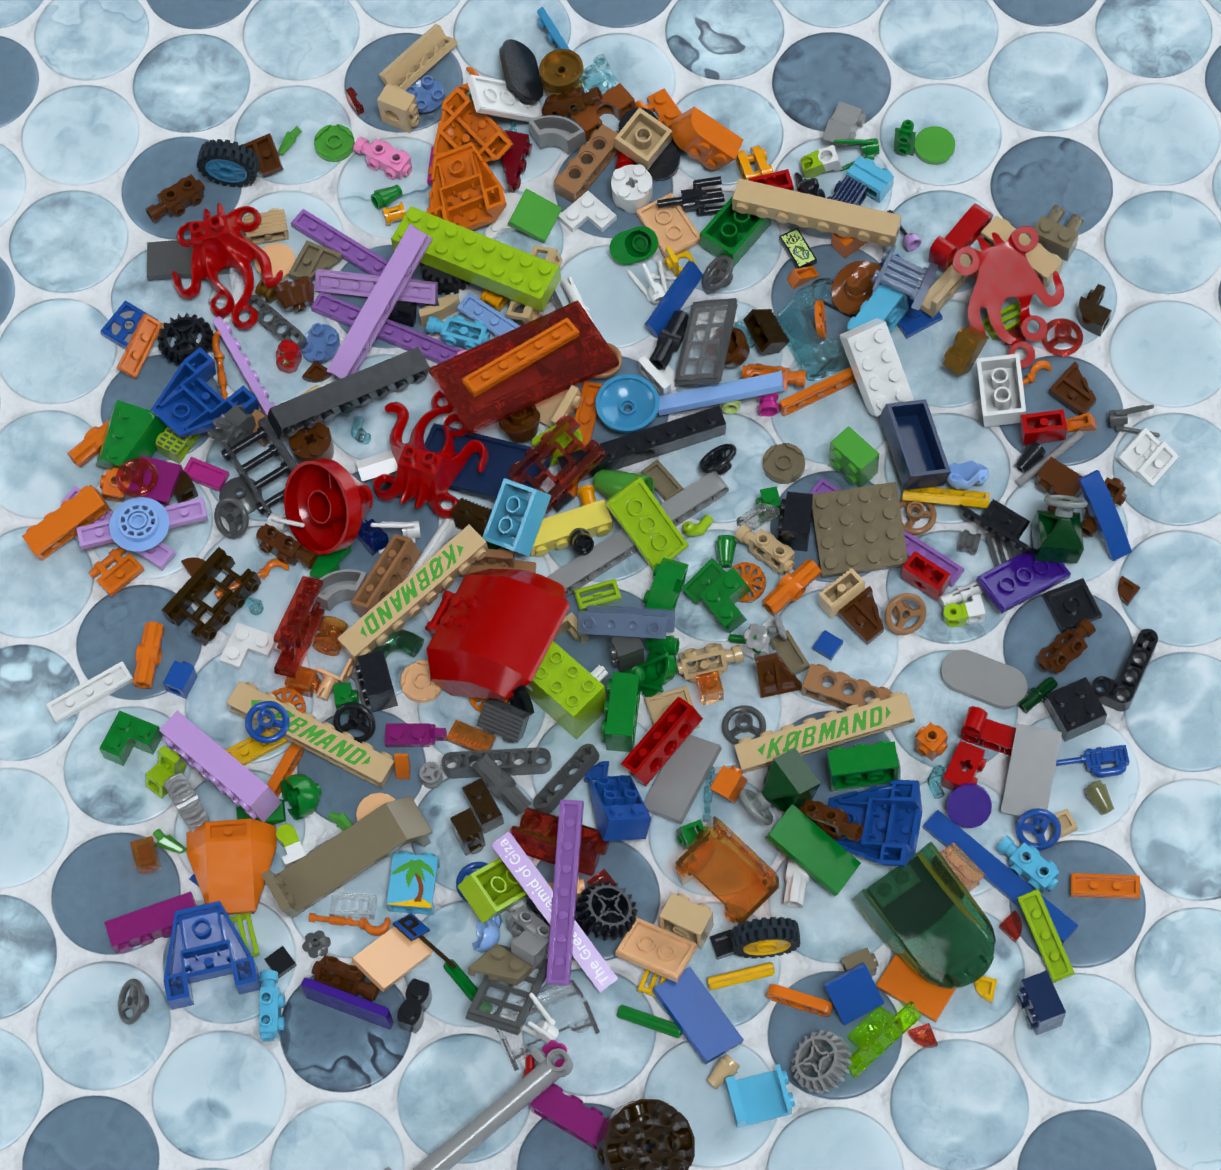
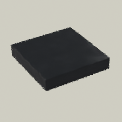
M1084 578L1043 593V598L1061 634L1067 629L1077 628V624L1084 618L1090 622L1102 618V613Z

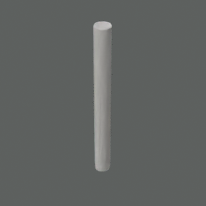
M1081 430L1075 432L1015 480V483L1022 487L1038 474L1050 457L1057 459L1084 437Z

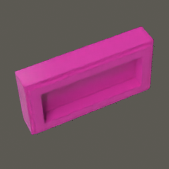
M193 457L190 458L184 468V471L193 482L217 492L221 491V488L230 476L228 471Z

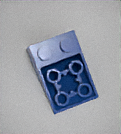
M631 776L589 777L588 783L596 824L603 841L646 839L651 816Z

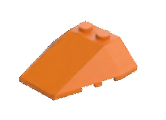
M470 142L434 156L431 176L433 182L432 189L429 191L430 204L427 213L469 230H475L496 222L507 205L504 190L474 144Z

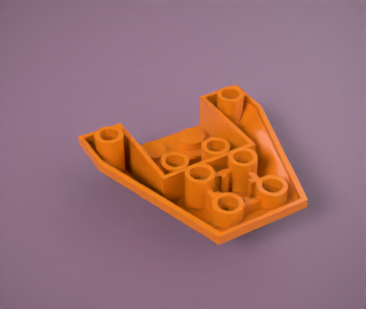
M251 818L203 823L194 832L189 831L186 833L187 856L206 904L220 901L228 915L256 912L266 883L262 874L270 870L277 849V829L275 825Z

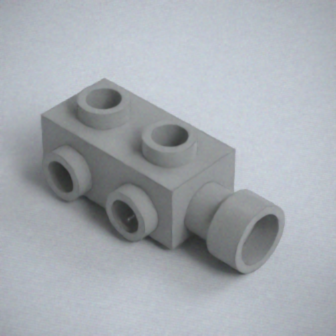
M523 905L517 911H511L505 921L509 923L507 929L512 932V936L515 937L521 934L517 930L521 932L527 930L547 942L548 954L550 925L546 924L534 912L528 910Z

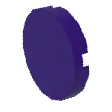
M964 783L957 788L955 787L947 798L948 815L955 824L961 827L974 828L981 826L988 820L991 814L992 801L989 794L983 787L975 783Z

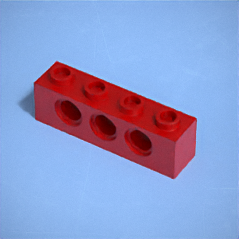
M678 696L623 760L621 765L633 778L647 786L703 718L692 705Z

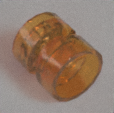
M323 616L318 627L320 633H317L315 636L313 648L325 655L338 656L342 647L337 638L348 629V624L336 617Z

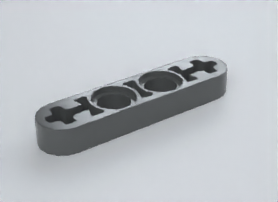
M251 295L248 304L252 307V304L255 303L261 308L260 311L256 309L258 313L257 320L281 341L287 339L294 342L290 338L292 334L295 338L299 339L298 343H294L302 350L307 343L303 333L257 295ZM267 313H273V318L265 322L264 316ZM286 324V331L278 333L279 326Z
M593 744L581 746L536 795L533 805L540 814L547 815L559 805L560 799L563 800L596 764L600 755ZM578 768L577 772L569 774L572 769ZM564 784L560 790L555 791L556 786Z

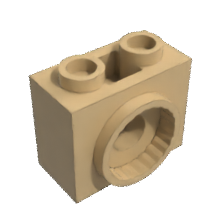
M386 84L377 99L381 122L410 133L414 127H417L420 121L416 96L403 89Z

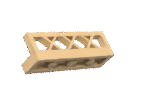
M435 24L387 66L379 76L385 86L389 84L406 91L458 43L454 38L446 36L440 25Z
M534 246L532 255L538 256V253L547 254L544 260L561 266L563 260L558 249ZM511 300L506 312L507 318L522 320L527 329L534 330L541 311L525 305L523 313L514 312L515 308L522 303Z
M963 254L960 257V263L963 266L967 267L971 264L968 255ZM951 265L928 290L920 309L934 318L973 274L961 275Z

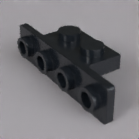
M992 499L982 517L962 504L959 505L958 508L964 511L962 516L973 522L976 519L981 522L979 526L986 531L991 532L993 529L998 532L996 537L1006 543L1009 540L1016 543L1014 548L1025 554L1029 551L1034 554L1035 550L1019 540L1030 523L1026 518Z

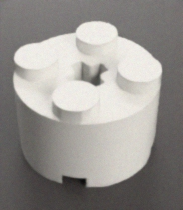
M626 165L613 172L611 189L612 199L616 207H620L628 213H636V210L648 205L652 201V177L643 165Z

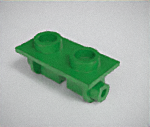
M905 120L902 122L901 128H895L894 151L901 155L914 156L916 132H913L914 123L911 120Z

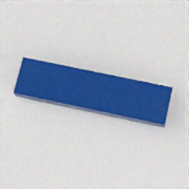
M693 261L686 263L645 323L655 338H659L662 329L667 327L674 311H679L703 277L702 272Z

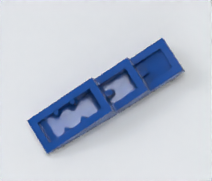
M1099 470L1079 478L1084 499L1088 502L1087 509L1089 515L1095 521L1099 537L1104 540L1109 559L1115 561L1131 553L1132 550L1118 511Z

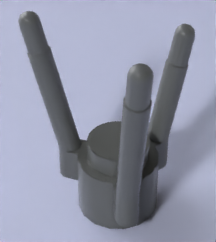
M1141 405L1123 410H1109L1110 428L1116 427V432L1125 431L1138 434L1141 429L1124 427V424H1128L1127 414L1153 409L1154 405ZM1150 431L1155 437L1160 436L1159 433Z

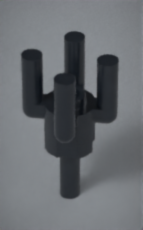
M721 176L694 180L693 189L681 190V197L657 200L658 208L683 205L684 211L696 209V213L700 217L717 214L724 205L705 208L704 205L725 202L722 187L702 190V187L721 185Z

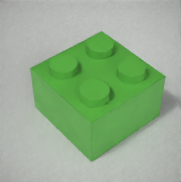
M848 426L830 442L829 462L834 470L840 471L845 475L846 480L851 485L855 484L857 487H863L878 473L880 453Z

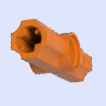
M109 420L99 428L93 427L87 431L84 440L67 453L77 467L83 466L96 454H99Z
M807 559L792 574H786L779 581L777 587L762 600V605L766 611L775 616L791 601L795 602L804 594L806 587L821 574L818 565L813 560Z
M154 621L145 623L141 644L137 646L135 656L137 664L133 685L141 689H148L153 686L156 667L160 665L162 657L163 624Z

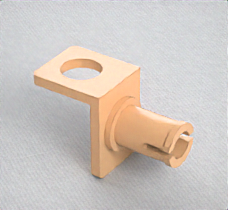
M349 658L340 677L317 667L316 671L322 675L323 680L315 695L328 701L333 685L348 683L357 663L352 658Z

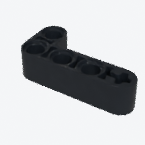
M1143 629L1139 633L1118 681L1105 676H1099L1094 679L1092 688L1102 705L1121 712L1129 709L1156 649L1158 635L1154 630ZM1145 641H1149L1146 649L1143 648ZM1135 658H1140V659H1142L1144 662H1143V663H1137V662L1134 661V659H1135ZM1133 677L1136 681L1129 682L1125 678ZM1103 687L1106 689V692H1099L1096 688ZM1117 696H1125L1127 700L1121 701Z

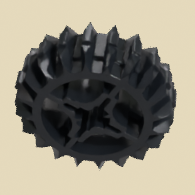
M187 312L185 317H181L178 314L177 319L174 320L170 317V323L164 322V329H159L160 336L157 338L158 348L162 356L169 363L174 362V365L177 367L200 347L207 354L212 352L214 333L211 330L210 324L205 322L203 317L198 319L196 314L190 317ZM199 333H200V334L202 335V338H201L200 342L197 343V342H196V340H197V338H198L197 336H198ZM174 337L176 339V341L174 342L175 345L171 347L170 343L172 338Z
M600 880L596 885L592 883L582 891L577 900L576 911L579 913L577 919L583 920L581 927H588L587 934L594 932L595 939L601 935L604 941L608 940L609 937L614 941L617 937L622 938L627 932H630L632 925L636 922L635 916L638 910L634 909L636 902L630 901L632 894H625L626 888L619 889L618 883L611 886L610 881L603 884Z

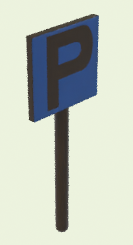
M412 913L392 924L410 941L417 938L421 939L452 968H456V964L423 936L430 929Z

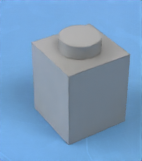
M524 930L511 941V953L532 966L533 972L546 958L547 942Z

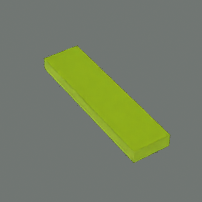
M1039 889L1017 897L1053 983L1075 975Z

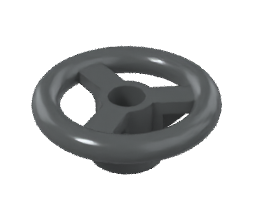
M718 256L708 265L702 277V286L705 291L715 292L722 287H727L731 283L734 263L730 256ZM724 261L727 262V270L724 267ZM715 266H716V269L713 271V274L710 276V273L712 272V270H713V269L715 268Z
M225 497L217 503L214 519L218 530L229 539L242 537L247 531L249 516L244 504L235 497ZM227 503H232L237 508L226 511L223 509V506ZM221 516L224 517L227 523L229 524L230 532L226 530L223 526ZM242 524L240 530L237 531L238 525Z
M748 705L736 706L724 716L722 731L726 739L735 745L739 743V739H736L735 736L741 732H750L756 735L752 739L760 737V733L766 731V721L762 713L756 708ZM746 712H749L756 716V718L759 721L760 728L753 726V718L750 714ZM739 713L735 718V728L729 731L730 719ZM741 723H747L748 725H747V726H741L740 724H741Z
M138 979L128 980L123 985L118 998L119 1017L122 1022L131 1025L138 1021L142 1012H145L149 1006V997L145 994L144 987ZM130 989L129 996L127 997V1001L125 1002L126 994ZM128 1009H132L134 1015L130 1018L125 1013Z

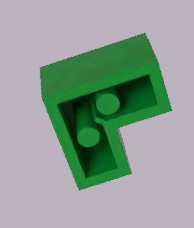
M733 567L699 595L729 633L747 621L735 603L748 594L751 588Z
M119 710L99 749L105 759L124 766L133 747L154 755L163 734L159 731V726Z

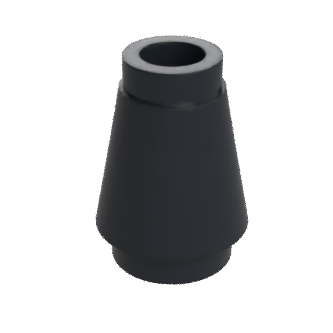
M1032 441L1031 444L1028 443L1015 467L1022 473H1025L1044 458L1045 449L1035 441Z

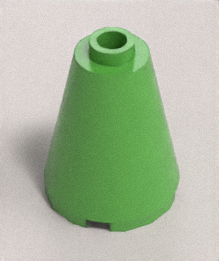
M602 469L593 477L595 489L608 499L638 476L642 478L652 494H654L655 489L654 479L644 474Z

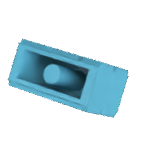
M859 156L846 172V176L867 185V195L878 202L884 199L894 184L892 173L886 168L881 169L877 167L869 158L864 159Z

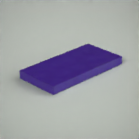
M1027 551L1025 554L1022 553L979 575L976 581L999 611L1004 613L1070 578L1071 573L1063 563L1035 561L1034 554Z
M307 977L301 983L307 999L391 1030L394 1024L389 1008Z

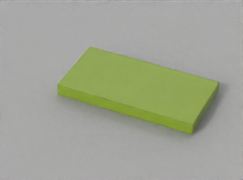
M641 477L635 478L605 502L653 571L656 563L660 564L664 557L673 559L689 546Z

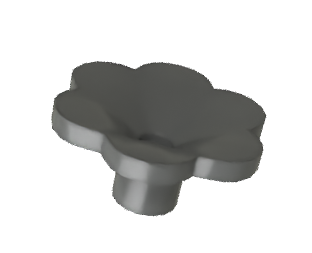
M320 930L315 933H308L305 936L306 941L302 945L303 950L308 952L311 958L327 955L328 947L331 945L330 938L326 937L324 932Z

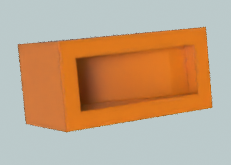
M814 266L793 269L787 281L792 289H795L819 277V274Z
M1090 413L1066 419L1067 433L1077 432L1078 430H1097L1095 418Z
M394 753L396 779H410L411 762L409 755Z

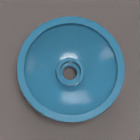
M633 374L618 375L606 381L599 389L595 402L596 411L600 420L608 428L622 433L637 432L649 426L656 418L659 411L658 392L652 383L641 376ZM627 408L631 409L630 412H626L624 410Z

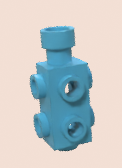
M454 315L453 317L447 316L446 321L430 316L427 321L426 332L436 334V332L441 333L442 342L449 346L463 347L472 352L476 350L478 345L482 343L488 344L490 340L487 326L479 320H474L472 323L465 321V318L460 315Z
M1008 835L1004 837L996 847V850L1010 858L1008 862L1009 868L1019 877L1023 876L1028 881L1027 883L1035 890L1039 889L1042 893L1046 889L1052 891L1059 882L1056 879L1059 874L1057 866L1052 861H1046L1041 857L1040 852L1034 846H1028L1024 842L1019 848ZM1022 856H1026L1029 860H1024ZM1040 870L1044 871L1047 875H1042Z
M264 970L260 972L262 987H260L259 1033L261 1041L270 1042L274 1041V1038H281V1031L285 1029L284 1016L281 1017V1008H285V995L281 993L279 987H276L278 972Z

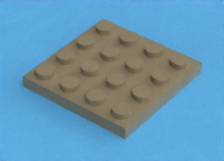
M896 482L813 494L812 510L822 578L842 576L843 573L846 574V571H849V568H853L856 573L902 567L906 563L908 555Z

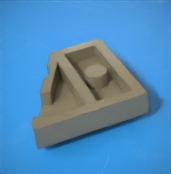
M306 240L288 273L289 278L299 280V277L309 276L312 282L315 280V271L317 269L329 270L343 259V255Z
M497 943L468 967V974L470 976H475L476 973L488 975V980L503 981L506 984L517 986L532 973V966Z

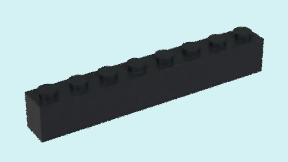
M416 347L271 407L267 419L279 439L284 436L291 437L301 429H310L320 421L327 422L337 414H346L356 406H365L375 398H384L392 391H401L411 383L424 381L427 378L430 366L419 347Z
M716 406L557 457V468L564 486H567L575 481L594 477L602 469H620L725 435L726 422L720 407Z

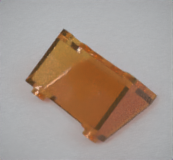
M716 816L703 827L675 860V868L683 876L693 875L725 905V915L733 923L743 924L779 888V877L776 872Z

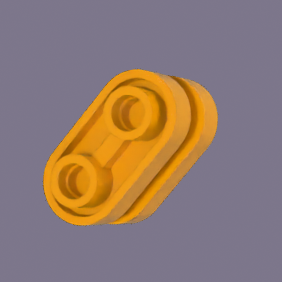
M759 145L751 147V154L746 155L744 150L738 152L736 163L742 179L748 180V178L773 173L772 166L766 162L767 154L764 148L761 149ZM751 162L754 163L757 171H752V168L750 166Z

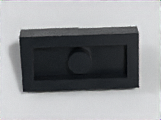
M397 301L388 319L414 327L417 303L407 301L400 303Z

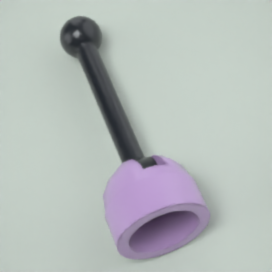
M901 225L900 231L904 235L903 244L908 251L916 250L921 245V239L914 233L908 234Z

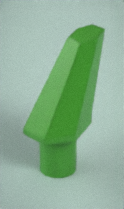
M298 126L291 132H286L278 150L281 155L296 141V137L302 132Z
M331 811L328 816V820L336 822V827L343 831L353 825L344 812L337 814Z
M161 829L154 831L153 835L158 840V847L179 854L186 852L187 848L171 835L165 836Z

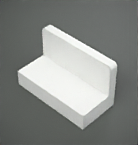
M645 356L638 359V370L652 383L661 395L672 394L680 388L675 386L676 373L669 365L665 370H657Z

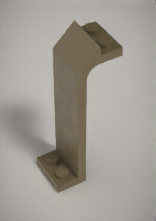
M412 796L383 804L280 873L275 874L268 870L262 874V877L282 912L294 918L404 845L418 842L423 847L431 843L428 835L432 833V830Z

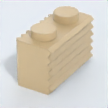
M273 208L268 212L260 213L262 219L259 227L252 232H246L247 239L256 245L288 240L289 232L284 209ZM251 213L243 216L244 223H250L254 220V216Z
M849 568L846 574L843 573V576H839V579L833 581V584H829V587L826 586L823 592H819V606L830 618L834 617L840 609L865 590V581L853 568Z

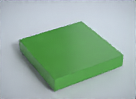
M526 188L508 225L545 243L562 207Z

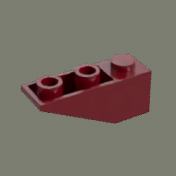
M505 130L514 145L501 159L509 193H515V190L520 188L521 172L524 173L526 170V157L531 154L532 143H530L528 134Z

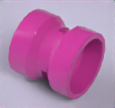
M778 392L757 396L760 402L758 413L761 416H774L779 413V404L777 403Z

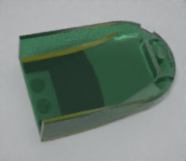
M932 841L914 854L905 867H896L852 898L863 916L885 943L918 975L935 986L948 989L968 986L980 979L993 962L996 939L989 919Z

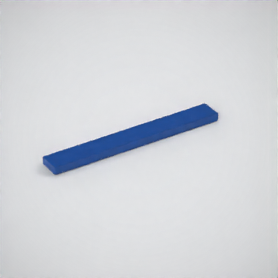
M937 810L923 825V829L1022 910L1017 897L1032 892L1035 889L942 812ZM1042 896L1063 944L1078 928V924Z

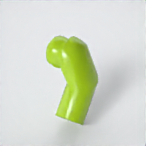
M705 514L698 524L687 521L682 526L684 534L689 537L701 536L707 531L714 519Z

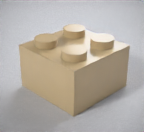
M639 107L615 137L614 148L648 170L671 142L672 130Z
M678 893V895L670 894L659 916L660 928L697 943L698 948L701 950L714 926L711 908L703 903H693L689 897Z

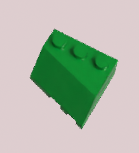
M117 400L110 414L96 465L110 470L112 468H120L133 477L141 455L153 456L157 450L155 445L156 438L160 433L164 432L167 426L151 410Z

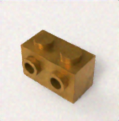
M973 326L960 329L954 338L956 342L953 347H950L944 355L946 359L943 365L959 376L969 373L989 339L987 335Z

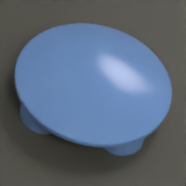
M429 75L417 80L406 90V92L416 96L418 112L420 113L437 109L445 98V90L442 84Z
M315 323L305 334L307 343L301 351L305 359L311 363L314 361L318 363L326 362L338 350L340 343L339 334L330 325Z

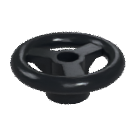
M723 444L712 449L701 459L699 470L702 473L716 471L718 475L726 473L732 467L730 461L736 455V446L733 444Z
M347 702L339 706L335 711L333 723L336 731L342 733L350 729H359L365 734L360 737H354V740L360 743L362 741L366 742L373 736L376 723L373 714L366 706L357 702ZM349 709L348 722L341 726L340 716L345 710Z

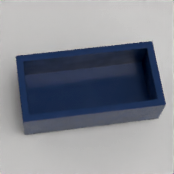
M926 399L886 404L879 418L903 490L943 486L951 471Z

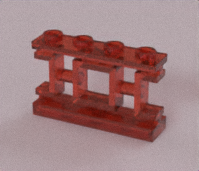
M570 414L562 416L556 422L557 426L552 431L544 433L540 439L541 442L536 447L532 446L525 453L526 457L521 462L517 461L514 463L508 473V476L514 482L523 484L528 480L537 490L544 493L547 492L540 484L547 477L557 484L547 493L551 495L545 512L546 514L608 454L594 439L585 446L574 434L581 425ZM564 432L573 439L565 448L556 441ZM578 447L587 453L579 463L570 455ZM558 449L570 462L554 476L543 463ZM535 462L542 471L533 479L525 470Z
M302 576L273 637V641L278 643L277 649L282 650L274 667L275 674L296 678L325 616V609H321L320 603L316 602L323 586V580Z
M528 807L521 817L520 826H512L510 833L527 856L555 865L559 817ZM582 825L579 873L593 876L600 854L605 855L607 853L610 841H603L599 830Z

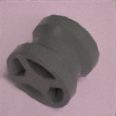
M964 529L959 550H968L971 554L976 555L981 534H971L968 530Z

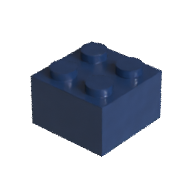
M1046 970L1022 979L1016 999L1021 1009L1024 1008L1027 1013L1025 1018L1029 1029H1034L1035 1034L1039 1035L1062 1026L1066 1011L1048 971Z

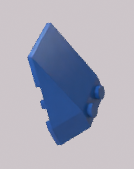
M918 780L890 781V784L872 786L869 790L853 791L829 798L828 806L845 811L849 823L855 822L863 825V834L858 842L848 840L847 836H844L842 840L834 839L848 852L883 866L905 867L915 855L923 813Z

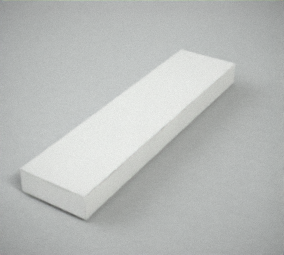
M122 661L45 705L56 724H59L133 682V677Z

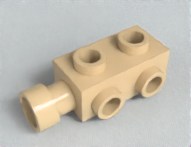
M745 524L740 526L735 533L734 538L741 543L749 545V552L757 560L769 565L775 573L783 575L785 572L789 573L794 567L795 552L788 545L778 541L773 534L763 529L754 534L752 529Z
M710 643L704 648L686 649L683 653H679L680 661L676 663L679 675L683 674L684 679H689L690 682H697L704 675L710 674L712 677L722 675L723 671L728 670L727 663L735 662L737 664L744 662L741 645L732 646L731 649L724 651L721 644Z

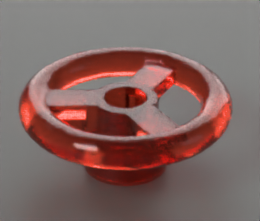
M1058 318L1047 323V333L1041 339V342L1048 352L1057 356H1068L1075 353L1081 347L1083 333L1081 328L1072 320ZM1056 326L1054 338L1048 342V331ZM1072 329L1076 332L1077 339L1071 336ZM1059 343L1074 345L1066 350L1054 348Z
M144 458L127 460L119 467L116 473L117 487L122 493L131 497H140L148 494L154 489L158 481L156 466ZM149 468L152 473V479L148 486H146L143 479L145 471ZM122 481H132L138 485L140 490H130L124 486Z

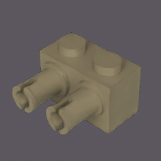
M1054 205L1047 218L1041 216L1034 229L1038 233V242L1047 251L1068 261L1077 246L1079 236L1077 231L1081 224H1083L1084 219L1079 215L1076 220L1078 214H1072L1066 227L1058 224L1065 214V210L1060 207L1057 211L1059 205Z

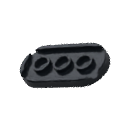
M513 39L506 40L499 48V54L507 88L511 92L514 91L516 93L515 97L520 101L534 104L540 100L544 93L536 57L523 43Z
M638 108L631 109L622 116L618 127L619 132ZM641 108L645 112L650 114L652 117L658 120V118L652 111L646 108ZM672 140L647 170L652 180H668L677 173L680 165V154Z

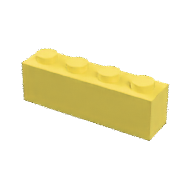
M603 499L544 518L532 547L531 557L543 556L548 551L568 547L570 545L569 535L576 528L586 529L591 537L605 536L610 531H613L612 519L605 500Z

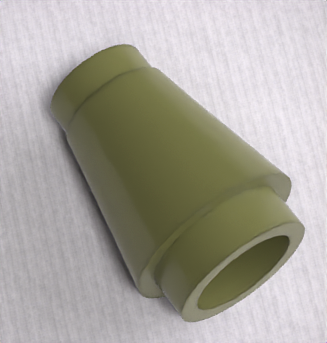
M1101 780L1085 788L1086 796L1102 815L1115 809L1106 784H1103Z

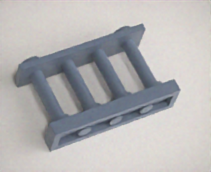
M896 245L890 251L886 249L881 259L884 262L881 271L876 269L871 280L875 282L872 290L876 291L879 283L889 286L910 296V299L914 300L911 308L919 311L939 265L931 262L928 268H921L893 255L897 247Z
M588 605L587 611L578 612V634L666 639V632H675V610Z

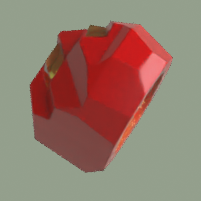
M285 339L278 345L276 351L278 369L288 374L297 371L302 361L301 350L297 344Z

